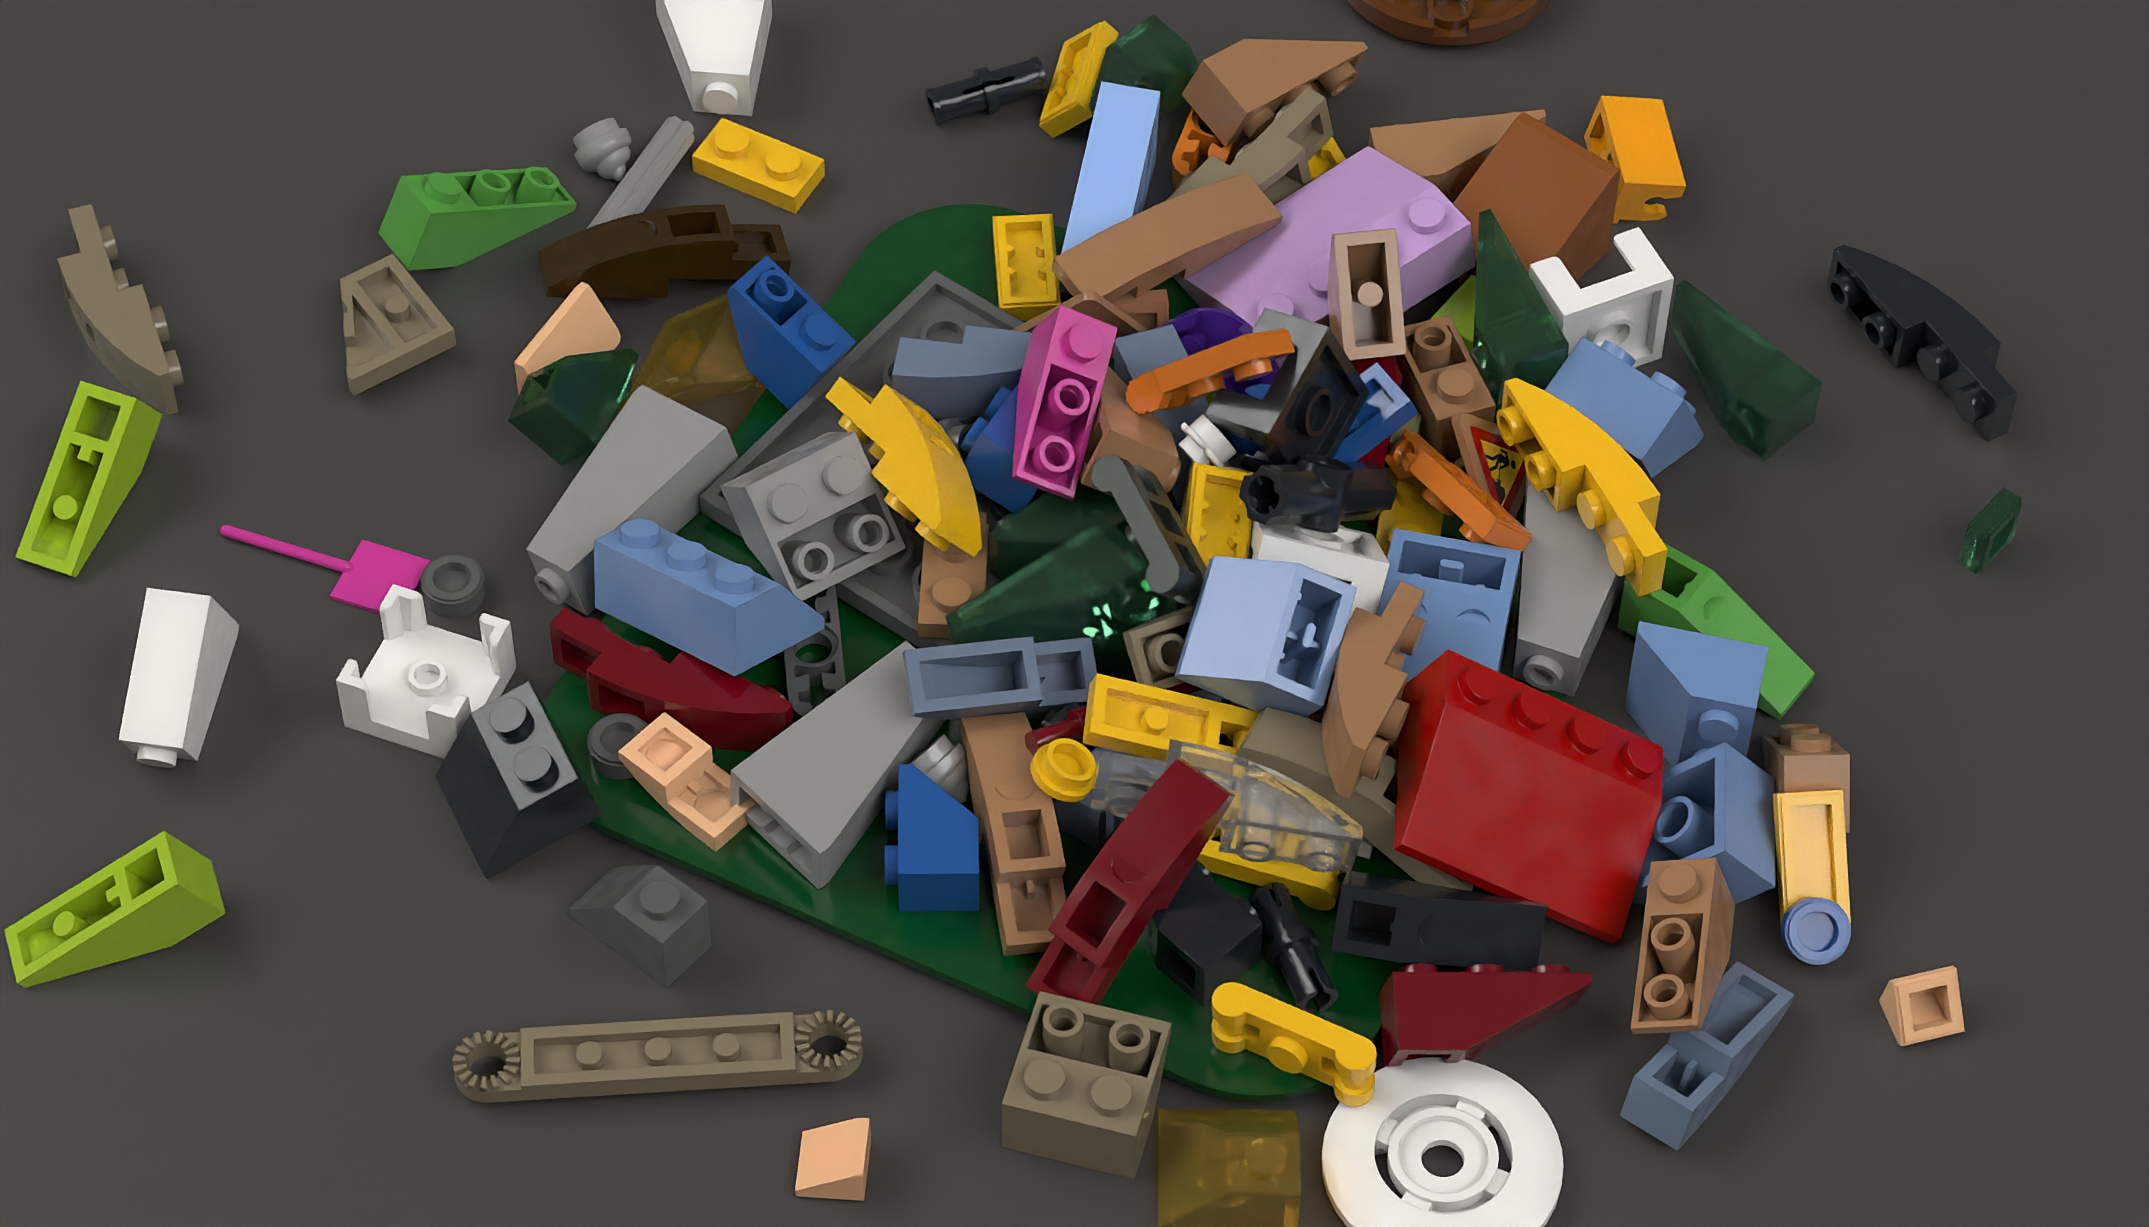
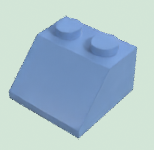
M1639 621L1624 709L1651 742L1663 747V756L1671 766L1724 742L1747 757L1769 647Z
M1726 742L1663 770L1662 803L1632 903L1646 904L1650 864L1652 861L1717 858L1735 904L1774 888L1775 826L1773 793H1775V778Z

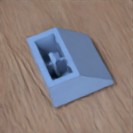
M1582 336L1544 391L1572 406L1597 424L1651 478L1698 445L1704 434L1693 416L1696 413V409L1683 398L1687 393L1683 387L1660 372L1656 371L1650 378L1633 368L1632 366L1636 362L1635 359L1616 344L1605 340L1601 347Z
M1214 556L1209 560L1174 677L1259 713L1266 707H1271L1308 717L1324 705L1357 587L1300 563Z

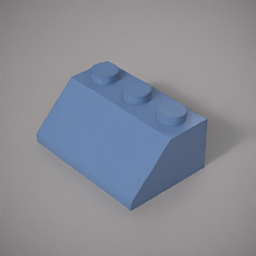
M638 518L627 521L620 528L594 540L595 608L733 676L750 669L824 629L825 618L781 584L754 572L746 565L737 564L707 550L700 543L688 541L659 527L657 523L651 520Z

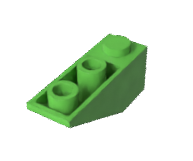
M534 166L525 169H484L474 172H434L424 175H407L400 177L378 233L408 271L458 267L573 212L577 203L547 167Z
M1664 543L1668 551L1662 588L1638 597L1628 580L1625 579L1617 627L1636 637L1639 621L1769 647L1757 707L1780 720L1812 682L1815 672L1714 570Z

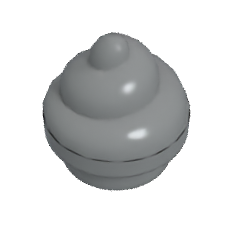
M607 118L590 125L573 138L577 148L574 157L583 170L598 173L599 176L605 179L622 181L626 175L625 163L631 156L629 146L632 143V139L627 128H619L615 118Z
M943 734L929 744L908 764L914 765L959 803H964L968 800L967 795L970 791L966 751L960 742L953 745Z

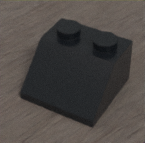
M529 681L471 712L435 775L486 879L491 878L602 816L553 717Z

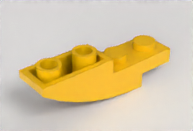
M839 377L825 397L843 413V416L838 421L841 427L847 432H855L858 439L866 445L871 440L874 441L868 451L879 462L871 474L889 490L883 500L911 522H915L919 518L921 521L915 527V530L940 550L946 552L951 544L975 558L982 548L981 524L975 492L967 468L956 446L941 425L925 409L887 384L883 386L875 398H872L842 377Z
M1518 378L1505 381L1502 408L1497 411L1496 416L1497 425L1505 443L1509 446L1515 445L1524 459L1527 476L1534 489L1538 492L1544 491L1556 512L1577 505L1579 515L1585 526L1590 530L1595 529L1606 545V553L1612 569L1618 576L1625 575L1638 597L1660 590L1662 588L1668 549L1655 530L1661 494L1645 472L1613 438L1572 406Z

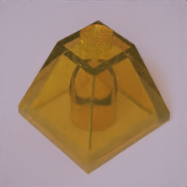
M727 294L665 321L617 408L620 411L633 392L641 385L681 405L729 396L753 385L758 388L764 386L745 367Z
M1159 1108L1158 1227H1298L1301 1198L1300 1133L1295 1110Z

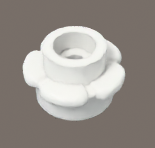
M1204 414L1190 426L1185 422L1181 424V430L1187 437L1178 446L1192 463L1196 462L1224 468L1223 464L1237 453L1225 436Z

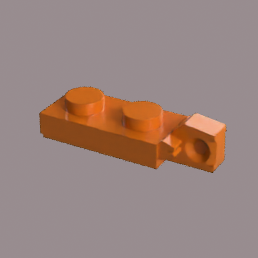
M1405 429L1390 453L1386 454L1385 459L1398 479L1411 485L1423 483L1426 489L1421 494L1422 497L1445 515L1452 517L1456 514L1463 520L1464 523L1459 528V531L1469 541L1521 550L1522 553L1532 538L1530 536L1532 534L1459 466L1447 461L1420 435Z

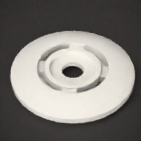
M1422 1057L1405 1060L1401 1066H1386L1374 1072L1375 1091L1373 1098L1368 1103L1358 1107H1351L1339 1102L1333 1112L1324 1134L1321 1157L1322 1177L1327 1195L1335 1212L1346 1227H1544L1556 1207L1561 1191L1564 1168L1562 1147L1557 1131L1549 1115L1533 1095L1507 1075L1486 1065L1469 1060H1462L1458 1063H1445L1443 1057ZM1493 1126L1497 1130L1511 1165L1510 1173L1498 1169V1147L1494 1136L1487 1127ZM1438 1145L1449 1146L1461 1155L1464 1165L1453 1176L1438 1177L1429 1173L1424 1168L1421 1160L1424 1152ZM1388 1153V1173L1396 1189L1403 1195L1402 1198H1399L1385 1184L1378 1171L1375 1155Z

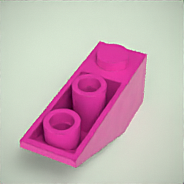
M1060 305L1033 329L1018 384L1013 479L1067 500L1074 498L1117 327Z

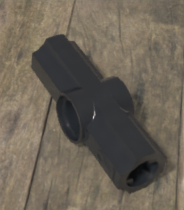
M1302 453L1299 454L1297 464L1261 465L1254 474L1244 476L1239 498L1246 506L1247 518L1263 525L1295 524L1314 531L1335 533L1338 532L1341 521L1374 520L1380 512L1391 510L1397 489L1391 484L1388 468L1371 461L1342 462L1323 455Z

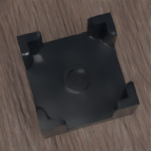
M1266 307L1264 308L1252 332L1258 333L1286 328V331L1290 332L1295 352L1286 357L1263 400L1222 388L1217 391L1205 412L1211 423L1220 431L1259 443L1262 450H1257L1253 458L1249 456L1242 458L1240 465L1243 470L1257 472L1261 465L1297 464L1299 454L1312 453L1334 458L1370 391L1328 326Z

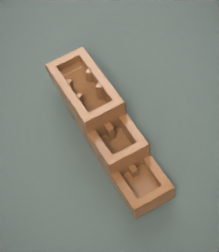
M1246 172L1204 185L1169 199L1101 231L1054 257L1052 271L1073 297L1085 291H1094L1109 302H1112L1131 291L1137 298L1177 273L1183 280L1189 278L1282 222L1283 216Z

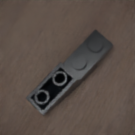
M1847 245L1835 248L1826 289L1835 306L1840 310H1845L1862 329L1869 345L1875 350H1880L1895 369L1916 360L1923 375L1929 381L1936 382L1954 403L1959 416L1965 422L1972 424L1987 442L2008 433L2018 393L1995 369L2001 342L1959 303L1915 274L1876 255Z

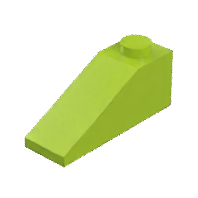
M80 380L15 558L76 578L140 476L163 414L137 398Z
M162 831L9 926L4 932L16 982L22 987L27 988L172 947L226 914L212 861L166 831Z

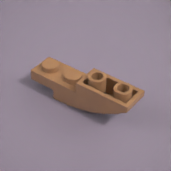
M1403 581L1400 582L1381 617L1358 607L1355 608L1342 639L1323 705L1321 722L1322 741L1328 772L1336 793L1349 800L1362 776L1373 780L1376 777L1389 746V742L1383 739L1384 737L1393 741L1397 739L1410 708V704L1400 700L1408 677L1407 673L1402 672L1406 656L1401 655V653L1413 656L1422 638L1427 620L1417 616L1425 591Z
M1025 712L960 718L959 728L962 745L966 751L967 775L974 815L979 818V843L985 844L1003 955L1046 952L1055 937L1048 929L1066 901L1062 879L1066 864L1052 797L1039 788L1031 774L1030 764L1033 755L1026 748L1025 734L1031 732L1032 728Z

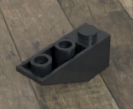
M1121 802L1113 810V833L1130 813V810ZM1198 860L1192 866L1168 908L1156 910L1143 931L1156 967L1202 1007L1212 1001L1213 992L1218 986L1224 983L1235 982L1261 960L1263 923L1259 915L1247 901L1240 897L1233 898L1217 885L1207 868Z
M1348 870L1341 886L1331 951L1401 963H1425L1462 967L1496 964L1507 970L1530 971L1538 965L1548 904Z

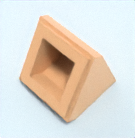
M1953 965L1889 980L1879 999L1896 1041L1900 1046L1965 1032L1957 968Z

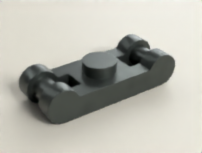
M1106 454L1100 457L1092 469L1091 478L1093 485L1098 490L1114 496L1129 524L1125 527V534L1128 540L1150 563L1146 571L1148 587L1156 593L1168 598L1174 597L1176 601L1192 608L1196 607L1207 567L1157 476L1152 471L1138 465H1132L1128 460L1114 454Z

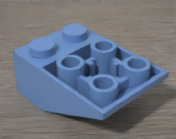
M1394 528L1387 556L1390 565L1376 615L1381 617L1401 581L1425 591L1417 615L1427 620L1422 638L1412 657L1401 653V655L1406 656V662L1402 672L1408 674L1406 683L1448 649L1500 672L1515 601L1521 550Z

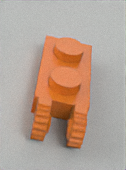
M1284 328L1245 334L1139 375V377L1129 381V385L1126 386L1127 391L1124 393L1126 395L1125 402H1128V408H1131L1133 412H1137L1138 415L1150 414L1162 409L1164 411L1174 410L1193 404L1194 399L1216 394L1218 390L1226 388L1224 379L1233 375L1236 382L1248 381L1268 375L1273 372L1271 361L1295 352L1290 332Z

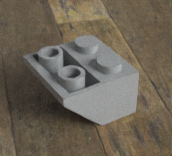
M827 432L720 486L745 544L775 582L784 586L802 601L906 548L887 503L883 500L884 496L877 480L871 474L872 469L855 432Z

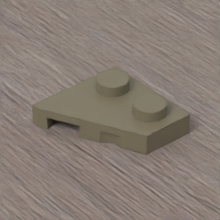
M394 254L388 255L340 279L347 357L346 371L349 390L354 396L456 346L454 328Z

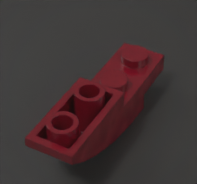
M565 607L549 624L554 664L587 681L590 707L604 716L626 713L641 718L649 725L665 712L713 749L756 752L794 724L792 703L788 702L776 689L766 685L758 686L740 675L733 676L682 650L669 664L652 648L647 646L638 647L613 634L610 628L603 622L595 618L586 619Z
M1177 758L1130 811L1079 880L1050 925L1048 931L1054 934L1055 937L1025 986L1037 995L1041 991L1099 1005L1154 912L1167 909L1235 795L1184 759Z

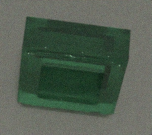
M2003 487L1968 523L1958 561L1960 565L1975 574L1979 571L1982 572L2013 540L2022 507L2021 497Z

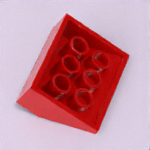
M1449 649L1446 650L1407 682L1402 692L1401 701L1410 704V708L1399 736L1394 850L1498 896L1548 904L1546 917L1614 945L1621 940L1662 803L1663 747Z

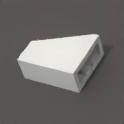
M655 0L657 17L693 111L752 116L772 19L771 0Z
M147 588L119 734V741L131 751L137 753L136 761L156 767L174 768L177 759L198 761L239 630V624L211 596Z

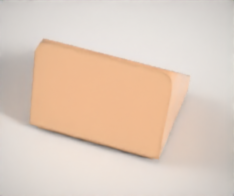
M854 1118L802 1131L795 1196L864 1201L871 1147L870 1118Z

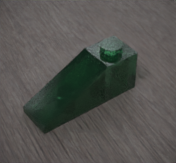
M1491 209L1479 212L1473 349L1468 351L1497 405H1500L1503 400L1504 382L1507 380L1518 378L1542 390L1546 389L1567 359L1569 343Z
M1684 279L1676 286L1670 323L1676 339L1719 426L1726 430L1736 443L1748 447L1762 459L1766 460L1814 422L1822 382Z
M1106 517L945 616L952 643L957 645L1033 637L1034 643L1087 637H1091V639L1107 637L1124 625L1138 621L1148 610L1159 604L1157 593L1152 591L1146 582V571L1150 563L1132 546L1130 541L1113 522Z

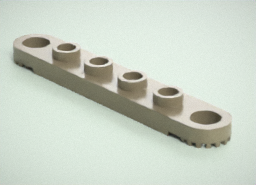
M827 1010V1013L822 1014L821 1011L814 1012V1014L793 1015V1012L529 1027L520 1028V1032L493 1033V1031L486 1030V1034L480 1035V1032L473 1033L474 1037L470 1039L466 1037L462 1040V1045H458L455 1048L452 1065L455 1083L459 1091L467 1098L482 1103L819 1083L842 1080L857 1070L863 1058V1036L860 1026L855 1024V1020L852 1017L847 1018L846 1014L841 1011L839 1014H835L833 1010ZM823 1036H836L847 1043L846 1051L842 1050L840 1056L834 1054L833 1059H830L828 1055H825V1059L819 1053L815 1055V1051L813 1049L810 1050V1047L814 1041ZM486 1056L500 1058L507 1064L503 1067V1072H498V1077L491 1075L490 1080H487L486 1076H482V1080L476 1074L472 1076V1072L469 1070L476 1060Z

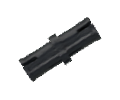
M1035 56L1030 58V60L989 71L987 67L976 69L973 71V77L936 88H927L925 96L935 125H940L945 121L982 110L987 115L1000 111V105L1039 93H1047L1048 82L1040 59Z
M1279 882L1272 884V889L1276 896L1274 900L1267 884L1261 886L1249 896L1247 902L1255 909L1263 923L1262 933L1268 943L1266 947L1268 951L1265 952L1270 965L1274 969L1281 970L1296 1001L1297 1008L1313 1014L1314 1009L1309 1001L1313 998L1319 1013L1328 1009L1336 1002L1339 995L1336 986L1332 984L1317 953L1319 950L1317 946L1320 944L1315 932L1310 927H1304L1286 885Z

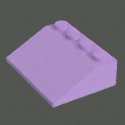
M1367 146L1275 204L1274 206L1283 216L1281 223L1189 278L1183 280L1178 273L1173 277L1200 308L1212 307L1232 312L1248 322L1253 328L1265 307L1330 328L1327 285L1332 234L1396 228L1403 312L1475 267L1471 223L1433 183ZM1288 355L1275 360L1280 368Z

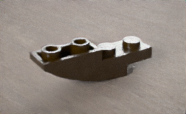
M725 204L657 209L594 225L540 250L538 265L547 297H562L566 299L577 285L584 282L590 285L598 298L640 300L643 298H667L669 279H685L688 281L740 279L766 255L789 276L791 257L780 224H731Z

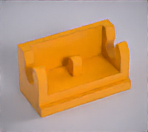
M1601 96L1585 132L1584 139L1587 150L1620 169L1613 224H1618L1619 220L1651 221L1665 218L1667 216L1665 205L1658 203L1645 204V202L1654 197L1664 199L1682 197L1686 183L1663 100Z

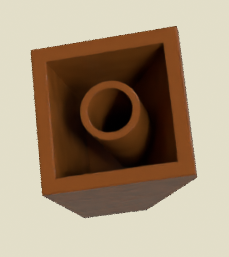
M1522 112L1513 121L1453 203L1471 223L1475 267L1445 285L1444 288L1456 292L1473 275L1522 302L1528 326H1531L1545 311L1528 286L1530 264L1550 257H1558L1574 281L1577 282L1609 251L1620 169L1527 113Z

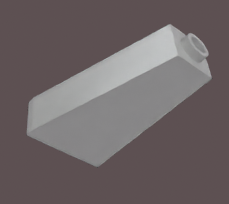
M644 385L636 389L526 548L537 572L534 581L541 593L556 605H561L564 602L586 615L591 613L595 609L594 540L620 528L625 522L638 518L651 520L657 523L659 527L673 534L681 530L701 511L700 495L739 459L727 428Z
M1527 476L1523 526L1532 534L1530 536L1532 539L1522 551L1520 558L1512 677L1526 681L1542 690H1554L1574 697L1626 577L1625 575L1618 576L1614 572L1607 557L1606 545L1595 529L1590 530L1585 526L1579 515L1577 505L1556 512L1544 491H1536Z
M907 640L731 770L730 806L733 807L735 804L741 806L752 797L757 803L745 813V821L818 890L830 882L885 805L886 791H895L899 786V764H908L924 750L947 720L912 717L902 653L904 650L915 648Z

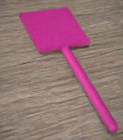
M227 524L220 528V534L224 537L341 572L342 575L332 590L330 599L379 615L381 603L391 586L395 584L417 591L421 584L422 572L431 562V560L363 539L348 562Z

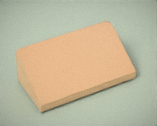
M584 282L577 285L514 361L520 403L554 418H558L563 414L621 341V335L617 326L590 285Z

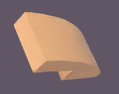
M663 712L618 751L619 760L644 789L684 828L715 852L748 824L745 821V813L757 802L751 797L741 806L735 804L731 807V775L713 763L712 747L667 713Z

